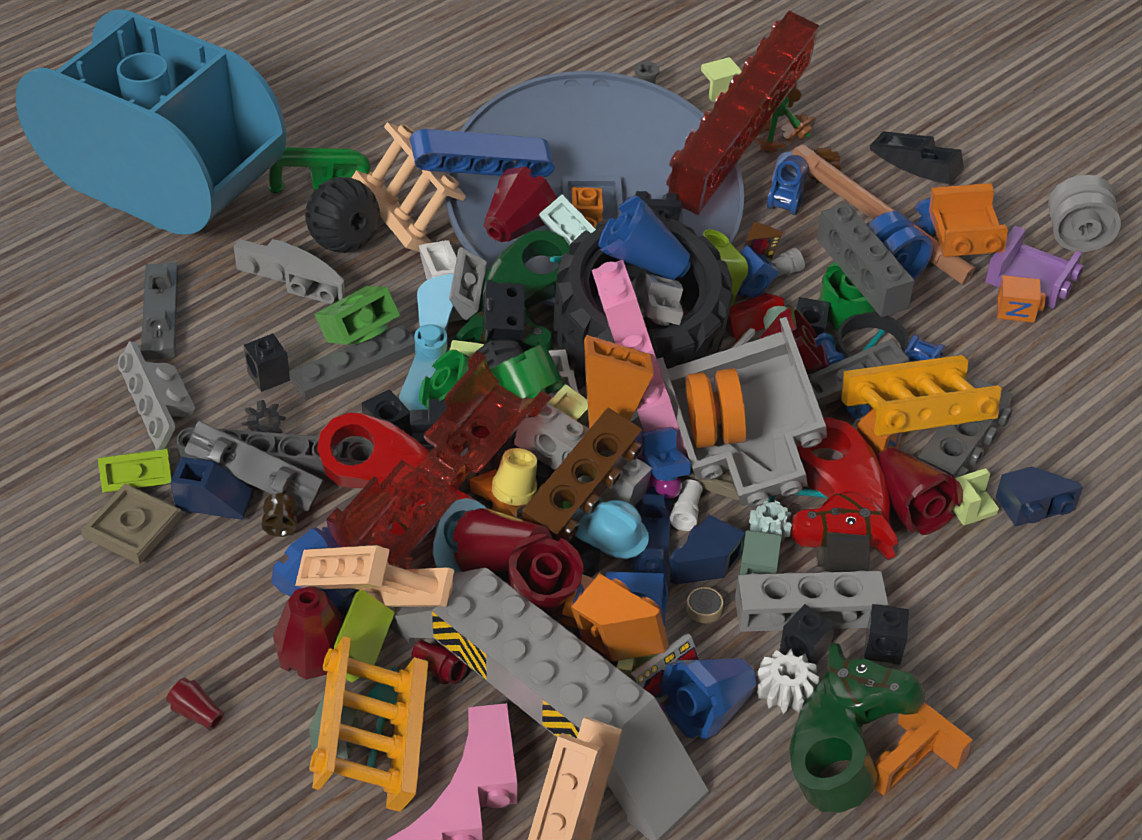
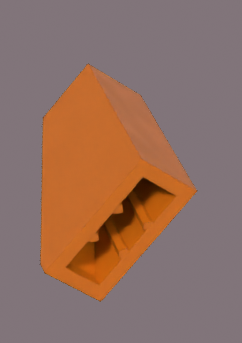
M586 335L584 351L589 429L608 407L630 421L654 375L651 354Z

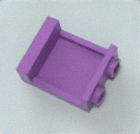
M1014 226L1007 235L1005 252L995 253L991 258L985 282L1000 287L1002 275L1040 279V290L1045 292L1046 295L1045 306L1054 309L1061 298L1065 300L1069 295L1072 281L1077 282L1084 268V265L1080 264L1082 252L1076 250L1070 261L1064 260L1023 244L1026 230Z

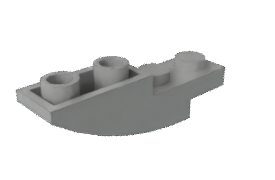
M241 239L234 245L237 270L285 282L288 293L327 304H334L345 298L344 280L337 272L316 256L298 247L272 239L268 246Z
M648 273L639 274L632 284L639 308L656 324L668 326L670 323L680 325L683 316L680 304L683 287L680 282Z

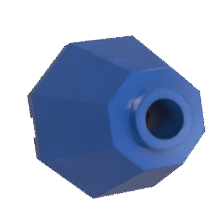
M323 527L322 531L319 528H312L293 542L284 552L289 557L285 564L280 560L275 564L271 583L280 592L291 597L296 589L302 588L295 586L303 551L309 549L341 548L342 545L338 537L328 527ZM354 588L319 589L327 594L342 615H347L355 593L360 591Z
M743 658L677 660L666 666L659 687L662 696L665 694L669 696L670 703L665 705L667 716L687 738L701 735L700 738L707 739L717 734L753 694L756 686V676L753 668Z

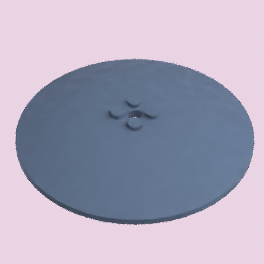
M573 71L549 74L530 79L499 93L480 107L460 130V132L536 137L547 140L555 169L552 174L544 178L548 181L557 198L563 195L571 203L572 187L602 188V221L620 216L622 211L618 208L627 200V197H633L636 191H647L651 194V199H663V195L666 193H678L679 200L682 201L683 224L690 226L696 236H702L703 232L708 229L716 230L724 234L731 244H733L737 236L743 215L744 184L741 170L732 148L717 126L704 113L679 95L659 85L639 78L609 72ZM446 172L459 182L458 187L466 195L464 201L449 196L445 199L450 223L463 247L487 261L485 269L487 272L502 251L520 238L500 243L490 238L484 227L485 217L501 176ZM544 225V226H542V227H540V228H537V229H535V230H533V231H552V230H551L547 225ZM536 256L531 258L525 264V267L533 273L548 274L554 271L559 264L550 262L551 257ZM598 294L594 298V301L599 306V308L604 312L603 305ZM555 297L540 303L554 307Z

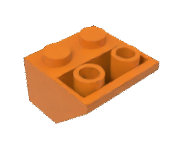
M599 573L571 606L582 641L585 644H590L599 654L612 662L664 653L669 648L660 607L648 597L641 599L631 593L630 589L616 578L610 580Z

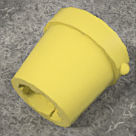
M512 448L505 451L497 474L493 477L491 489L494 497L508 505L519 506L528 504L537 491V458L533 453L521 448Z

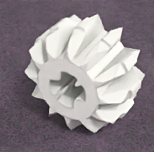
M792 649L789 650L787 655H783L775 650L772 658L764 657L761 661L760 668L756 672L757 693L760 699H767L768 709L778 705L784 714L789 707L798 713L803 708L808 697L820 682L819 676H817L816 664L807 663L806 654L796 657Z

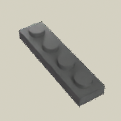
M399 324L367 341L350 345L290 371V381L306 401L415 353V339L403 324Z

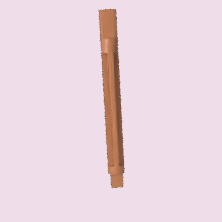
M802 144L794 148L792 155H799L806 160L808 165L807 173L874 220L884 213L895 211ZM920 229L931 239L933 244L932 255L929 261L962 285L966 284L970 280L975 267L960 256L944 257L939 241Z

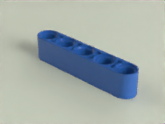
M421 129L414 132L410 137L415 165L418 169L424 171L501 176L507 169L525 166L532 170L529 175L536 178L538 175L547 177L555 169L548 141L543 138Z

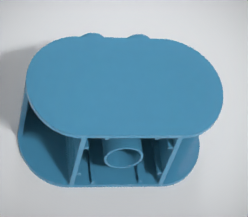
M112 10L103 15L94 27L92 43L56 71L48 68L30 70L20 79L16 89V108L23 131L35 152L57 177L76 191L106 203L109 207L124 211L151 223L159 229L175 234H193L204 228L281 158L286 146V125L277 98L262 75L249 62L227 49L127 10Z

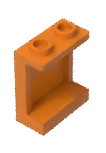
M992 183L935 187L931 189L929 213L944 257L1005 252L1008 229L1005 224L999 225L993 209L994 189Z

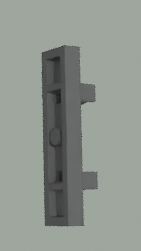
M177 262L146 264L141 354L144 360L175 358L178 296Z
M891 338L808 375L820 411L826 410V404L842 398L844 371L907 363L909 358ZM817 387L821 391L819 394L817 393Z
M198 421L184 450V453L197 459L216 462L233 476L270 494L284 493L291 495L298 501V506L306 511L311 510L325 481L202 421ZM232 447L226 462H224L223 455L225 451Z

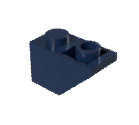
M181 457L170 482L175 507L187 512L243 520L253 495L251 488L214 461Z
M1028 467L1002 474L996 499L1014 526H1019L1026 523H1036L1044 518L1059 514L1066 515L1076 510L1083 487L1079 482L1035 467Z
M709 514L701 525H694L688 535L687 542L682 548L676 547L669 559V565L671 566L670 582L677 585L725 578L743 554L745 532Z

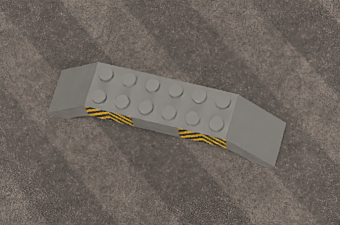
M481 568L454 573L452 579L453 591L446 607H397L393 610L395 614L389 628L410 644L416 638H434L557 738L562 733L577 738L585 716L622 729L623 732L607 785L625 811L627 822L649 840H663L708 796L709 790L655 697L532 602L522 597L515 589L489 569Z

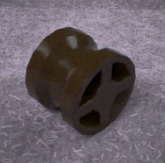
M284 493L269 495L263 504L265 514L262 517V529L269 535L276 537H285L294 533L297 528V518L295 516L298 513V501L291 495Z

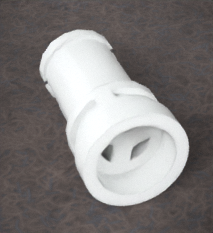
M690 479L682 483L679 499L674 504L670 515V523L678 530L690 531L698 522V503L703 491V487L698 481Z

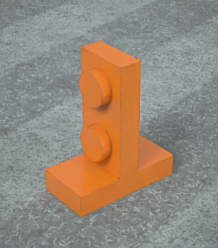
M925 702L916 714H899L897 723L907 732L902 736L895 750L892 752L885 751L875 762L874 765L878 776L874 788L885 796L932 751L957 770L966 762L973 739Z

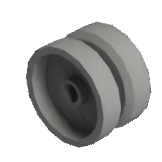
M1095 175L1071 177L1058 184L1050 194L1048 207L1055 240L1063 248L1076 252V250L1080 252L1094 251L1111 243L1118 235L1121 227L1113 187L1105 179Z

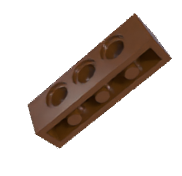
M608 407L522 510L523 520L545 526L550 531L554 540L560 541L561 538L570 541L580 527L579 521L586 513L591 515L596 510L597 505L602 499L601 494L607 487L612 489L618 483L623 473V466L628 461L633 463L641 454L644 447L642 445V429ZM604 450H610L615 454L610 457H604L599 453ZM581 476H590L594 480L588 483L580 482L578 478ZM566 501L573 506L568 509H560L556 505Z

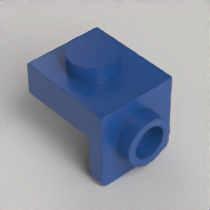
M672 427L646 431L642 434V445L644 446L642 462L652 467L651 473L658 480L673 481L679 476L690 475V461L676 448L677 432Z

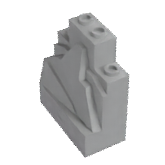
M787 317L780 318L782 332L670 369L666 368L663 357L657 359L696 480L701 478L711 480L721 476L723 471L729 469L741 507L745 505L756 507L762 505L764 501H768L769 497L779 494L790 496L800 492L803 486H807V478L796 447H813L821 443L822 439L827 438L826 424ZM735 368L739 377L745 405V442L726 445L721 438L717 425V441L715 445L696 449L688 414L686 375L705 372L709 377L712 392H714L713 381L716 371Z

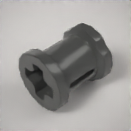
M649 61L636 64L634 71L637 78L656 84L659 66Z

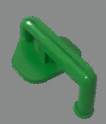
M285 147L281 158L269 169L268 189L272 193H279L285 189V183L282 181L283 167H309L312 188L315 190L318 189L319 185L332 178H352L356 170L369 174L371 163L367 156L353 149Z

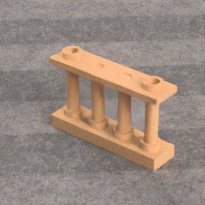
M387 122L385 129L391 134L394 141L374 172L366 174L356 170L352 178L361 181L371 189L379 204L380 217L402 244L408 249L419 252V245L432 243L426 236L427 231L425 229L447 196L464 201L466 195L458 187L459 182L446 172L422 170L423 173L402 205H400L397 201V195L416 167L410 145V137L414 131L404 124L396 126ZM402 149H404L409 156L388 188H386L383 178ZM432 182L437 191L417 221L414 222L411 218L413 216L411 212Z
M377 545L309 549L303 551L295 586L302 588L312 586L317 589L354 588L364 590L387 607H446L453 591L452 579L455 569L398 568L389 565L387 561L390 549Z
M585 716L577 738L564 733L558 736L528 840H591L623 732L622 729Z

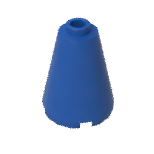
M637 196L627 199L618 208L622 211L620 216L616 220L611 217L605 225L598 242L599 247L602 248L600 250L606 255L673 280L677 277H683L691 264L689 252L644 200Z

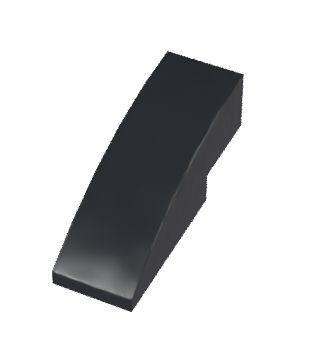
M883 131L870 145V151L885 161L906 172L928 180L952 184L964 170L962 150L935 147L934 137Z

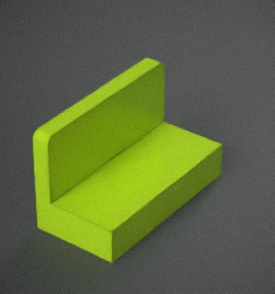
M170 448L97 458L102 493L117 491L124 484L134 488L170 484L172 479L169 459Z
M364 590L356 592L335 642L334 649L343 636L349 637L351 642L348 658L375 665L395 612ZM346 673V679L351 683L361 678Z

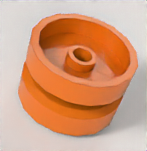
M735 368L716 371L713 381L714 392H712L709 377L705 372L686 375L688 414L696 449L715 445L717 441V425L721 438L726 445L745 442V405L739 377Z

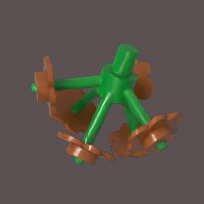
M778 77L775 85L769 89L771 96L769 97V103L762 106L759 103H754L744 111L740 101L737 102L739 110L734 111L736 116L734 120L738 122L740 127L746 126L748 133L751 132V129H755L759 134L769 130L768 139L754 138L757 144H761L760 149L766 150L768 153L770 151L777 152L778 147L786 148V144L774 140L778 117L786 115L788 118L787 124H784L781 128L784 138L788 141L794 142L797 139L802 141L814 131L813 125L816 120L814 116L808 119L806 114L794 115L789 109L802 96L801 91L796 88L797 82L795 80L788 81L785 77Z

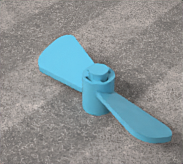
M454 274L431 278L425 281L417 291L420 327L416 330L414 336L415 358L399 395V400L409 411L427 409L419 401L422 381L425 376L432 377L436 371L432 365L440 356L447 352L446 328L454 305L449 300Z

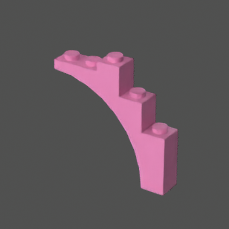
M624 261L604 263L599 268L593 269L592 273L615 344L651 354L654 375L636 408L643 430L646 432L669 427L674 428L677 432L676 448L689 460Z
M507 703L468 707V736L462 760L450 784L432 807L410 826L386 840H483L480 807L502 808L508 804H517V777Z

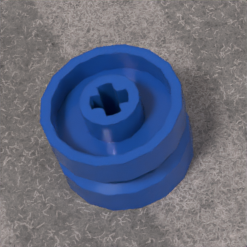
M898 211L884 213L867 225L909 275L916 279L925 269L931 258L933 250L931 239L920 229L914 227V224Z

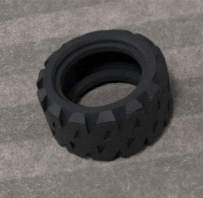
M670 219V222L661 221L690 254L689 261L691 264L688 271L683 277L674 279L679 281L683 287L681 300L689 313L681 319L680 325L671 324L660 328L647 329L656 359L663 357L667 369L720 352L732 300L731 275L726 262L721 261L718 249L705 236H696L690 226ZM608 220L596 224V230L592 233L587 230L582 232L569 245V254H563L557 271L554 306V332H558L557 344L561 350H566L568 361L576 360V370L584 377H586L584 351L586 335L615 343L606 315L594 301V298L599 293L592 273L593 269L599 268L604 263L620 261L606 255L600 250L602 248L599 247L598 242ZM624 262L631 282L641 273L657 275Z

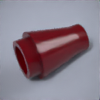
M420 640L415 644L411 653L412 659L415 657L428 661L427 671L442 684H457L467 671L468 665L444 646Z
M186 677L180 679L171 688L166 697V702L171 705V711L204 726L209 731L213 730L223 719L224 712L216 706L196 680L190 681Z

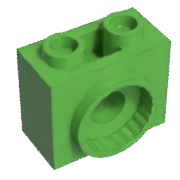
M365 286L314 314L328 343L345 345L358 344L379 335L387 329L389 321L400 316L388 287Z

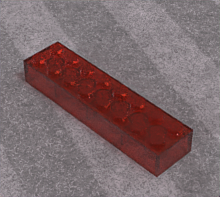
M788 11L782 20L777 19L771 29L770 36L768 38L763 37L760 41L757 53L747 58L740 75L736 73L733 76L727 92L719 94L714 104V109L711 112L707 111L703 115L697 131L692 130L689 133L684 148L681 151L677 150L673 154L669 164L672 167V172L667 179L666 185L669 187L668 193H678L679 200L682 201L684 209L696 215L701 213L804 74L811 62L820 25L791 11Z

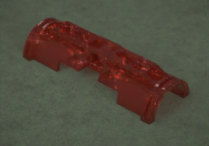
M476 351L468 360L469 370L446 394L445 403L447 409L423 435L428 443L435 446L417 468L401 460L380 485L378 478L374 476L343 511L336 508L326 519L332 536L340 547L377 545L390 549L387 560L389 565L407 570L414 562V558L410 556L411 553L459 497L454 492L465 481L467 474L472 471L475 473L480 472L526 418L535 417L551 400V396L540 391L535 398L520 399L499 385V381L489 369L487 356ZM476 426H484L489 429L490 435L485 438H478L472 434L471 430ZM467 443L469 445L467 455H459L466 449ZM424 500L425 507L423 505L417 506L413 511V517H411L409 513L412 511L413 501L418 503ZM393 522H401L407 526L408 530L402 535H393L387 530V527Z

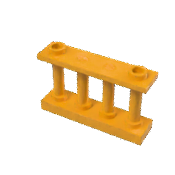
M963 355L844 371L841 401L846 406L861 404L872 406L876 410L874 434L881 436L998 418L1002 388L999 385L974 388L966 381L968 359Z
M343 636L335 649L330 648L324 659L323 670L327 671L318 747L313 752L309 767L310 771L314 772L312 788L320 790L334 773L383 787L384 792H387L386 808L401 812L416 795L428 661L414 657L404 670L401 669L399 672L385 669L348 658L351 638ZM346 673L394 687V691L398 692L397 702L391 704L344 690ZM342 706L390 719L391 724H394L393 736L387 737L340 723ZM338 739L386 752L387 757L391 758L390 769L387 772L337 758Z

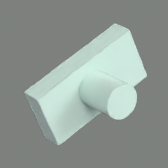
M563 195L558 197L539 214L541 220L554 233L564 237L569 245L585 230L590 233L596 230Z

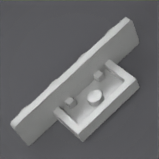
M129 341L125 351L119 356L118 369L123 375L128 391L133 397L138 413L143 419L155 448L163 449L175 430V424L171 416L190 418L195 406L175 365L145 362L137 343Z

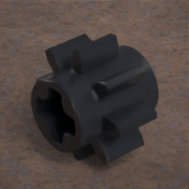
M260 400L257 401L256 410L251 407L245 408L246 413L249 415L247 421L241 424L242 426H248L251 431L282 434L283 431L279 426L286 417L280 416L276 411L279 404H272L266 408L265 401ZM268 417L269 423L265 425L259 424L260 418Z

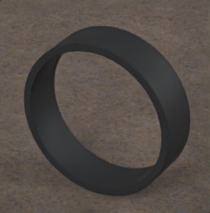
M876 312L850 316L841 324L838 330L836 350L842 353L845 358L851 357L853 354L845 348L842 339L849 332L859 328H877L890 333L898 340L903 352L906 351L908 346V335L905 328L894 318L888 315L880 317Z

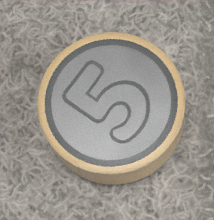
M700 587L690 592L687 598L686 610L691 619L706 624L720 618L723 609V598L716 590Z

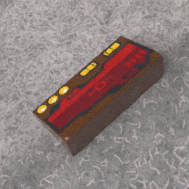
M754 221L744 247L746 245L752 247L770 261L773 258L783 232Z

